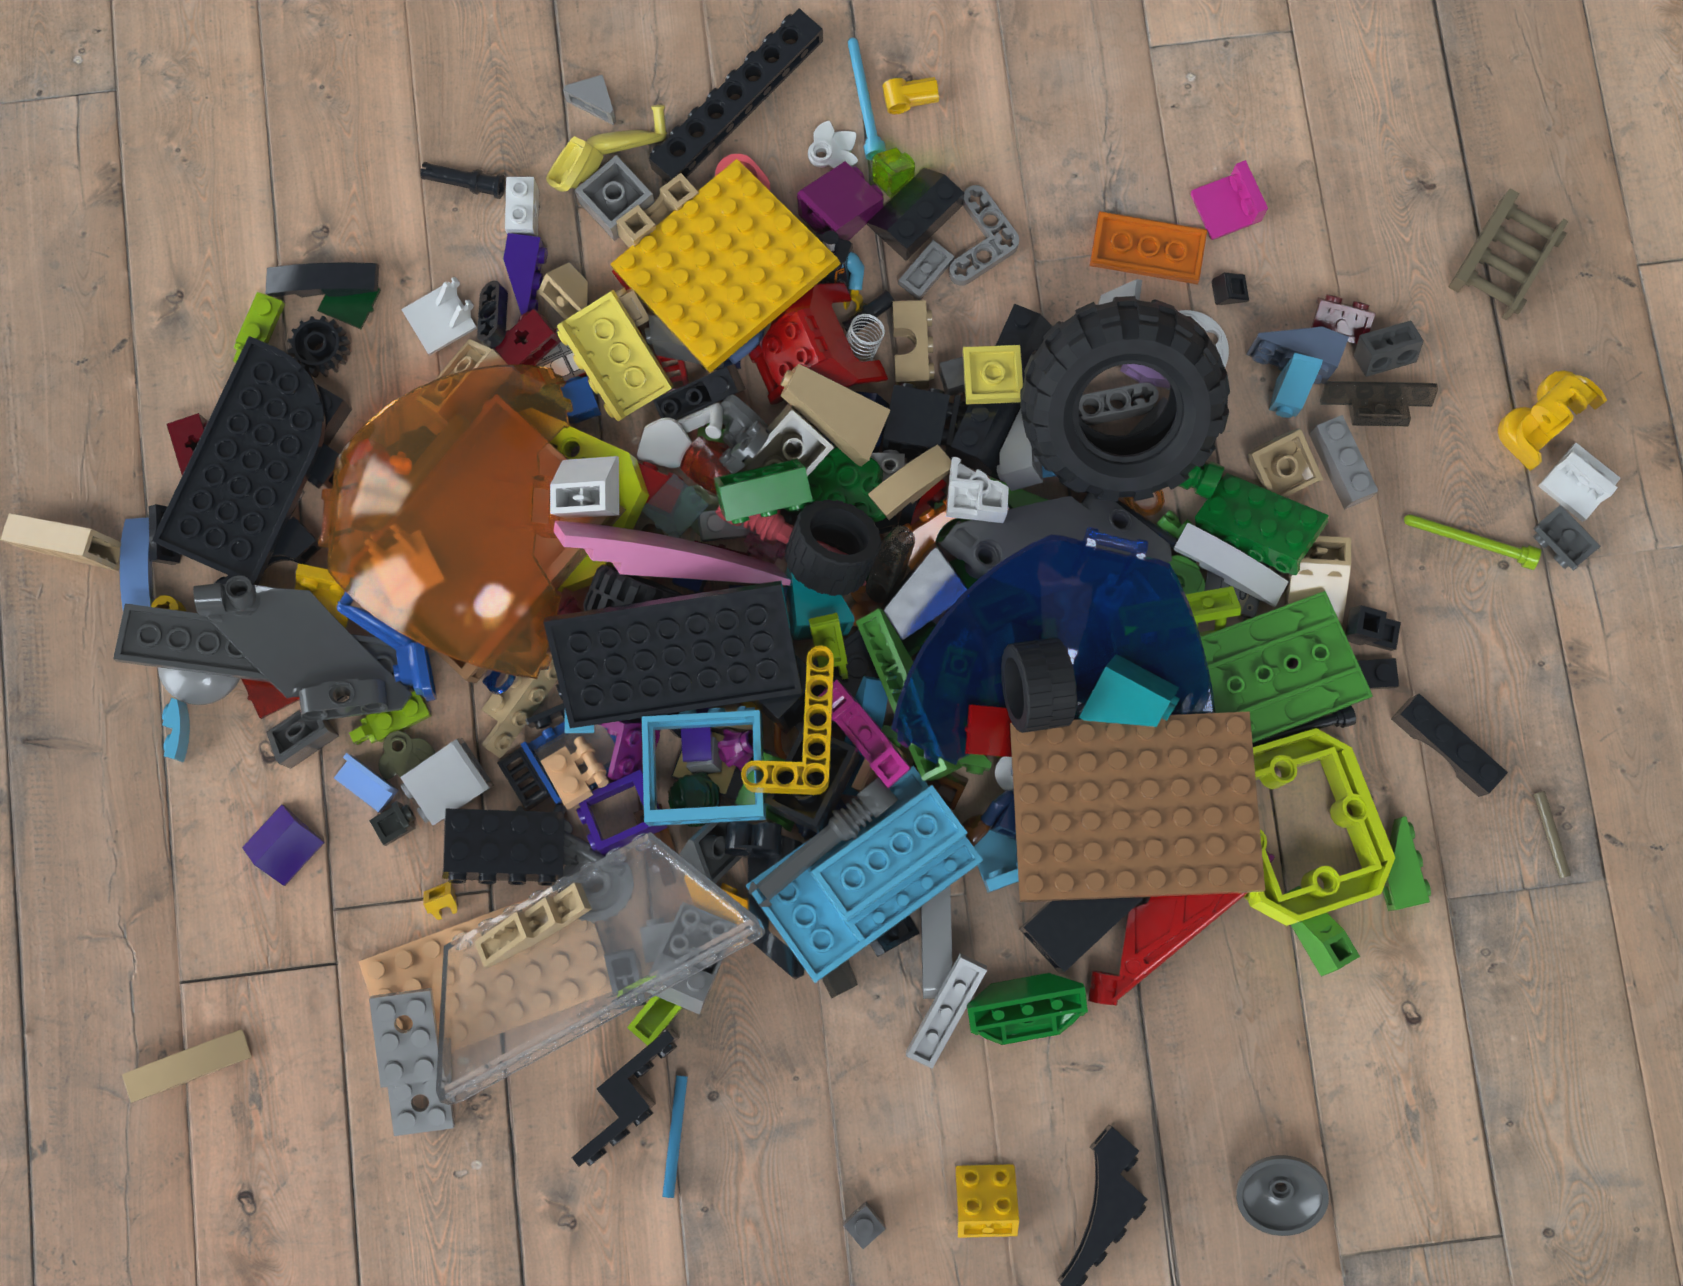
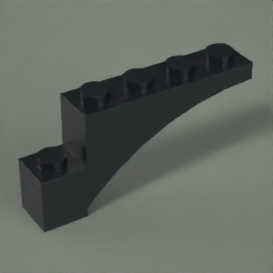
M1109 1124L1090 1145V1148L1094 1151L1095 1159L1093 1204L1080 1245L1068 1266L1057 1279L1061 1286H1082L1088 1278L1086 1272L1092 1265L1097 1267L1101 1264L1108 1254L1105 1251L1112 1241L1115 1244L1119 1242L1127 1232L1125 1228L1127 1223L1132 1218L1137 1220L1146 1209L1144 1203L1148 1199L1120 1175L1123 1170L1126 1172L1130 1171L1137 1163L1138 1158L1136 1155L1139 1150Z

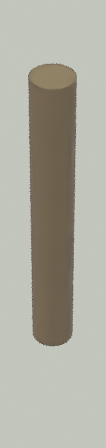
M1545 791L1535 793L1533 795L1559 878L1571 876Z

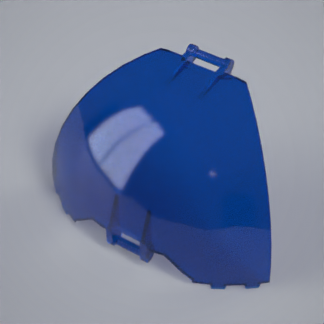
M1093 527L1087 528L1083 540L1051 534L1005 558L981 576L956 600L939 620L921 647L908 672L897 702L891 727L897 733V742L906 748L911 743L924 750V758L935 764L941 758L956 765L958 760L971 755L965 754L967 738L965 727L968 724L969 705L1006 708L1001 680L1002 655L1005 647L1010 643L1054 637L1060 639L1066 646L1074 668L1077 687V709L1074 720H1081L1079 717L1100 676L1116 654L1179 687L1175 696L1180 699L1171 715L1216 713L1209 669L1199 630L1187 597L1170 563L1147 557L1148 541L1137 539V541L1101 533L1097 528ZM1098 544L1106 547H1111L1131 552V554L1126 555L1095 547V545Z

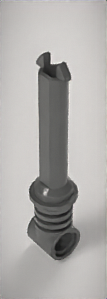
M878 777L857 794V800L855 798L851 799L853 802L851 805L846 803L847 808L845 810L843 807L833 809L831 811L833 815L829 818V824L758 884L751 882L748 893L751 894L759 888L766 897L759 906L770 907L772 905L770 900L840 841H849L852 837L856 840L858 832L861 831L859 828L861 825L863 827L867 826L865 822L868 821L870 823L873 821L871 819L872 816L877 818L893 805L898 798L890 788H887Z

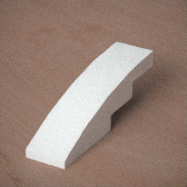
M1187 523L1174 547L1175 551L1199 562L1200 567L1224 578L1223 582L1273 607H1276L1289 582L1242 551L1190 523Z

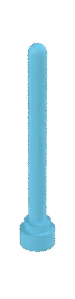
M850 38L848 40V48L867 135L864 145L865 157L867 160H878L887 155L885 142L877 134L859 43L856 38Z

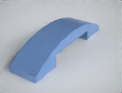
M149 517L125 519L120 547V591L123 610L125 603L151 607L152 602L155 600L152 598V562L149 561Z

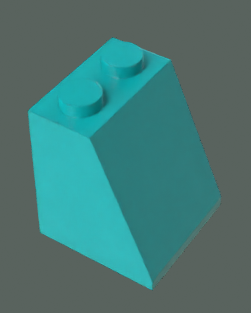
M787 565L785 575L791 580L790 586L785 585L793 640L813 639L808 619L833 613L838 614L842 636H848L855 620L844 598L841 595L829 596L828 594H820L812 589H808L794 578Z
M1116 654L1105 667L1079 718L1084 721L1157 727L1161 719L1167 721L1180 699L1175 696L1179 687Z

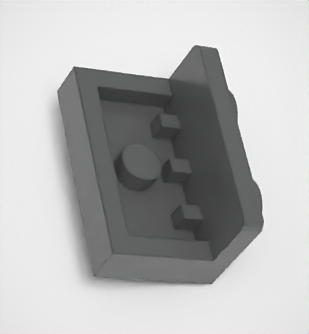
M1561 504L1533 528L1537 532L1533 537L1543 548L1550 546L1557 553L1553 558L1564 569L1570 567L1574 571L1578 568V565L1601 547Z

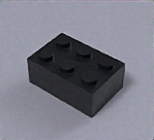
M804 725L785 760L786 762H802ZM831 736L830 777L826 791L817 795L768 793L764 801L765 805L771 812L819 833L827 826L829 818L833 814L831 811L836 808L861 759L857 748ZM814 743L809 747V752L815 756L821 755L825 751V747L820 743ZM788 771L781 772L777 777L778 782L781 784H789L794 779V775ZM814 772L808 776L807 781L811 785H819L824 781V777L822 774Z

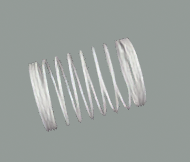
M861 314L852 320L846 334L848 343H851V345H853L852 343L864 345L865 347L863 348H867L869 351L863 352H870V354L860 355H871L867 358H858H871L870 360L873 361L885 334L884 325L877 317L870 314ZM860 319H875L882 329L880 336L877 333L879 340H874V342L869 340L870 342H866L858 338L857 336L861 335H855V333L870 335L864 332H854L856 329L872 332L864 328L853 329L857 326L869 327L867 325H853L860 322L872 323L867 321L854 322Z

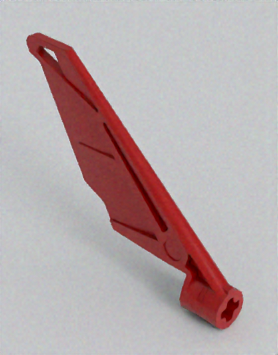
M1247 893L1150 897L1146 904L1133 908L1128 913L1120 973L1117 975L1102 971H1092L1088 1001L1117 1006L1120 998Z

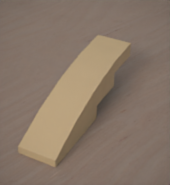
M574 882L553 898L544 897L525 912L516 911L477 939L474 943L484 968H489L524 951L590 911L592 908L582 884Z
M241 1029L124 1073L122 1077L130 1102L133 1103L250 1059L251 1054Z

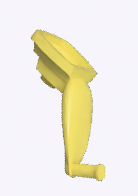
M665 105L651 106L655 132L644 130L609 132L592 136L587 141L574 136L562 150L547 174L546 180L548 184L561 192L568 191L570 188L575 189L579 183L585 182L598 171L604 157L603 155L664 141L667 134L664 117Z

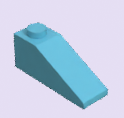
M1294 353L1276 379L1269 410L1276 412V415L1280 417H1296L1305 404L1323 360Z

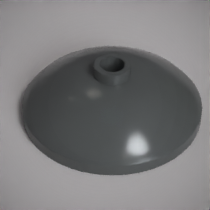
M1275 1155L1256 1161L1243 1172L1237 1184L1236 1199L1242 1216L1254 1228L1271 1235L1290 1236L1311 1229L1323 1218L1329 1204V1192L1323 1175L1312 1164L1294 1156Z

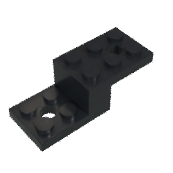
M673 1028L662 1033L596 1088L619 1118L571 1157L578 1167L584 1163H587L588 1166L594 1164L607 1153L604 1148L610 1143L612 1146H615L631 1133L627 1129L631 1124L634 1123L637 1127L653 1114L650 1108L656 1103L637 1079L655 1066L651 1061L657 1056L661 1059L665 1058L678 1047L675 1041L680 1037Z

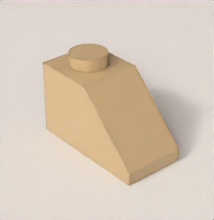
M567 263L547 272L538 292L566 320L587 306L588 281L570 263Z

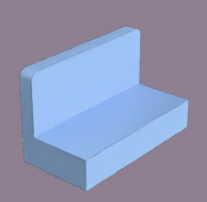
M346 753L343 758L347 762L334 779L377 812L382 813L399 790L355 756Z

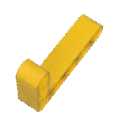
M815 646L807 655L802 762L755 760L746 763L742 768L741 776L744 786L749 791L755 793L817 795L825 792L828 788L834 657L832 651L826 646ZM819 656L825 657L829 661L822 668L816 667L812 662ZM816 685H823L828 691L824 696L817 697L812 694L811 690ZM815 714H822L825 716L826 722L821 726H815L811 724L810 718ZM814 743H820L825 747V751L823 754L815 756L809 752V747ZM753 770H759L764 774L763 779L758 783H751L747 779L748 774ZM783 771H788L794 775V779L789 784H781L777 780L778 775ZM818 772L822 774L824 781L819 785H811L807 781L811 773Z

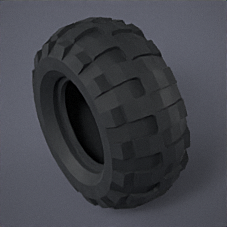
M1135 296L1114 297L1113 302L1095 305L1092 302L1076 309L1075 315L1065 322L1058 321L1043 336L1044 341L1039 349L1032 352L1024 370L1023 388L1020 390L1021 414L1026 437L1030 441L1034 455L1044 469L1052 471L1059 478L1060 483L1075 492L1084 493L1088 491L1094 495L1095 499L1113 502L1118 501L1119 497H1133L1134 501L1154 497L1153 493L1166 487L1172 490L1189 479L1188 473L1196 466H1203L1216 449L1215 440L1219 433L1222 434L1224 432L1229 415L1228 395L1230 394L1228 374L1217 347L1213 344L1205 329L1191 316H1185L1178 312L1173 305L1156 299L1146 302L1137 300ZM1123 364L1143 365L1154 369L1167 379L1170 384V394L1163 412L1151 425L1139 432L1122 436L1107 435L1089 427L1078 414L1080 399L1086 387L1097 375L1114 366Z

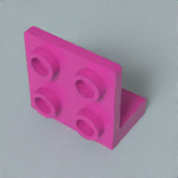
M1246 160L1235 164L1230 176L1193 189L1190 193L1211 240L1261 222L1268 210Z

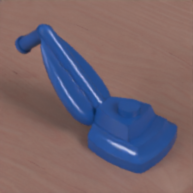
M352 577V582L341 600L338 601L337 611L396 650L398 664L393 665L396 682L401 681L404 685L413 686L415 693L425 697L427 702L437 700L429 652L424 640L414 642V639L400 627L362 608L350 606L361 587L365 585L360 580Z

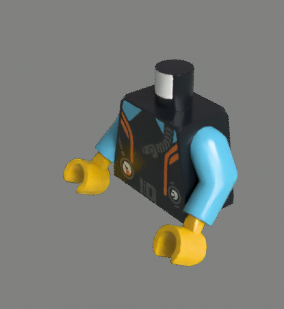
M836 232L814 233L840 262L838 267L818 283L844 282L847 290L851 289L850 297L856 303L857 312L863 304V297L859 294V290H862L864 264L857 254L854 253L853 244L848 240L840 239ZM844 302L845 310L849 308L850 302Z

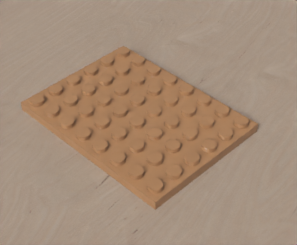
M1250 711L1170 715L1167 721L1161 719L1157 727L1084 721L1081 719L1073 720L1071 725L1066 727L1022 733L1016 730L1013 724L1010 723L1020 902L1265 891Z

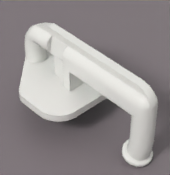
M715 403L678 420L661 418L646 425L638 445L637 458L641 461L668 468H677L691 462L696 455V447L686 433L710 423L705 429L706 434L713 439L720 438L722 435L723 407L720 403Z

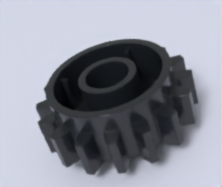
M311 316L309 321L303 322L301 320L300 326L297 329L293 328L291 330L294 334L287 342L292 348L288 349L287 352L307 372L310 371L314 378H317L319 372L328 377V370L330 369L336 373L339 372L337 368L339 363L346 365L343 355L351 354L350 350L345 347L351 344V342L345 336L347 332L342 326L339 327V324L334 319L328 322L325 316H321L320 320ZM324 343L319 350H314L316 345Z

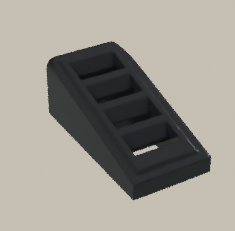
M522 747L497 762L526 810L529 811L551 796ZM521 757L523 762L509 770L507 766ZM527 767L529 771L515 780L513 775ZM533 776L534 781L521 789L519 784ZM538 785L540 790L527 798L525 793Z

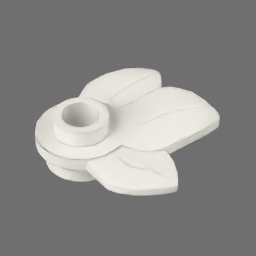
M829 121L820 124L814 131V143L808 149L809 161L816 167L830 166L835 168L844 161L851 167L855 166L858 159L851 153V150L856 141V133L852 131L834 132V128ZM819 152L826 154L823 158H819L816 155Z

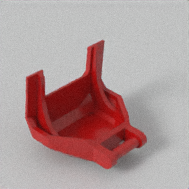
M844 282L817 283L767 325L759 343L760 345L749 353L751 362L756 364L769 394L767 397L771 405L785 400L781 397L784 386L780 385L786 371H792L798 364L846 388L855 384L888 380L880 360L861 362L854 356L835 315L832 303L852 301Z

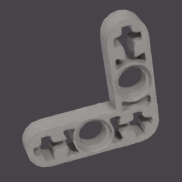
M972 185L965 190L963 206L987 239L951 263L949 277L954 284L959 286L969 284L1013 255L1019 245L1017 232L987 191L979 185ZM971 195L975 198L980 196V205L983 208L980 214H977L980 211V206L977 202L973 201L970 203ZM987 215H994L998 218L999 222L996 226L989 227L984 224L983 218ZM1001 229L1002 235L1006 240L1012 239L1011 247L1007 244L1001 245L1002 236L999 234ZM980 251H987L991 254L992 259L987 263H982L977 260L976 255ZM969 259H971L973 265L967 269L966 276L962 274L956 275L957 267L965 269L969 266Z

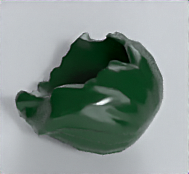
M705 772L687 774L680 777L668 791L670 809L720 806V789L711 780L708 773ZM706 823L685 825L689 827H701L704 826Z

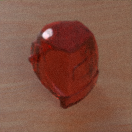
M698 436L685 452L679 468L695 483L717 495L713 478L732 474L719 461L721 455L731 447L724 443L710 441L703 436Z

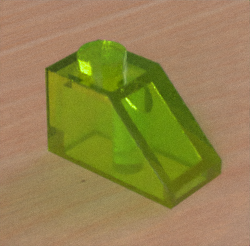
M897 148L877 153L873 157L872 180L890 198L897 194L915 176L914 160L907 153L904 152L902 154Z

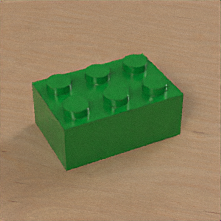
M797 458L713 478L721 512L726 521H732L733 524L746 522L749 520V516L760 514L761 517L772 516L778 513V509L789 507V510L801 509L806 506L807 502L812 501L806 468Z

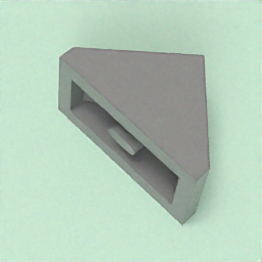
M603 75L565 85L563 92L568 103L612 125L615 124L616 118Z

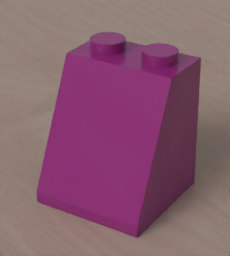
M844 161L797 193L798 215L816 233L824 234L826 231H834L840 239L849 241L883 208V193L876 185H870L856 166L851 167Z

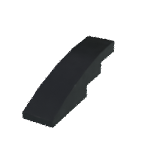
M334 262L267 268L265 294L271 297L296 294L303 298L324 294L329 297H342L378 291L379 265L377 263Z

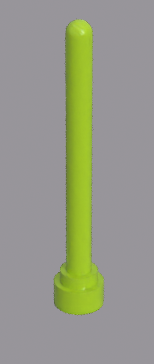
M1408 514L1404 517L1406 525L1517 559V562L1521 563V567L1530 570L1536 568L1541 556V549L1529 545L1528 547L1522 546L1517 548L1415 515Z

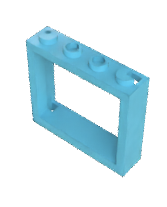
M742 706L733 712H726L725 708H710L708 713H696V710L679 712L678 715L642 716L644 823L648 826L766 820L765 793H755V805L657 810L655 730L753 725L754 761H764L763 723L760 710H755V707L746 708ZM754 770L755 783H758L763 779L764 774L759 770Z

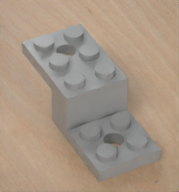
M432 988L370 996L369 1002L381 1088L388 1087L394 1136L454 1128L455 1120L444 1038L438 1039ZM406 1015L411 1018L413 1026L409 1030H402L397 1026L396 1019L399 1016ZM418 1094L425 1095L429 1100V1105L426 1108H417L413 1103V1097Z

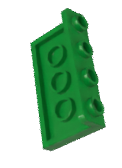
M1226 473L1217 485L1211 498L1206 500L1196 514L1195 525L1258 562H1264L1273 566L1282 573L1297 575L1300 571V562L1327 525L1329 515Z

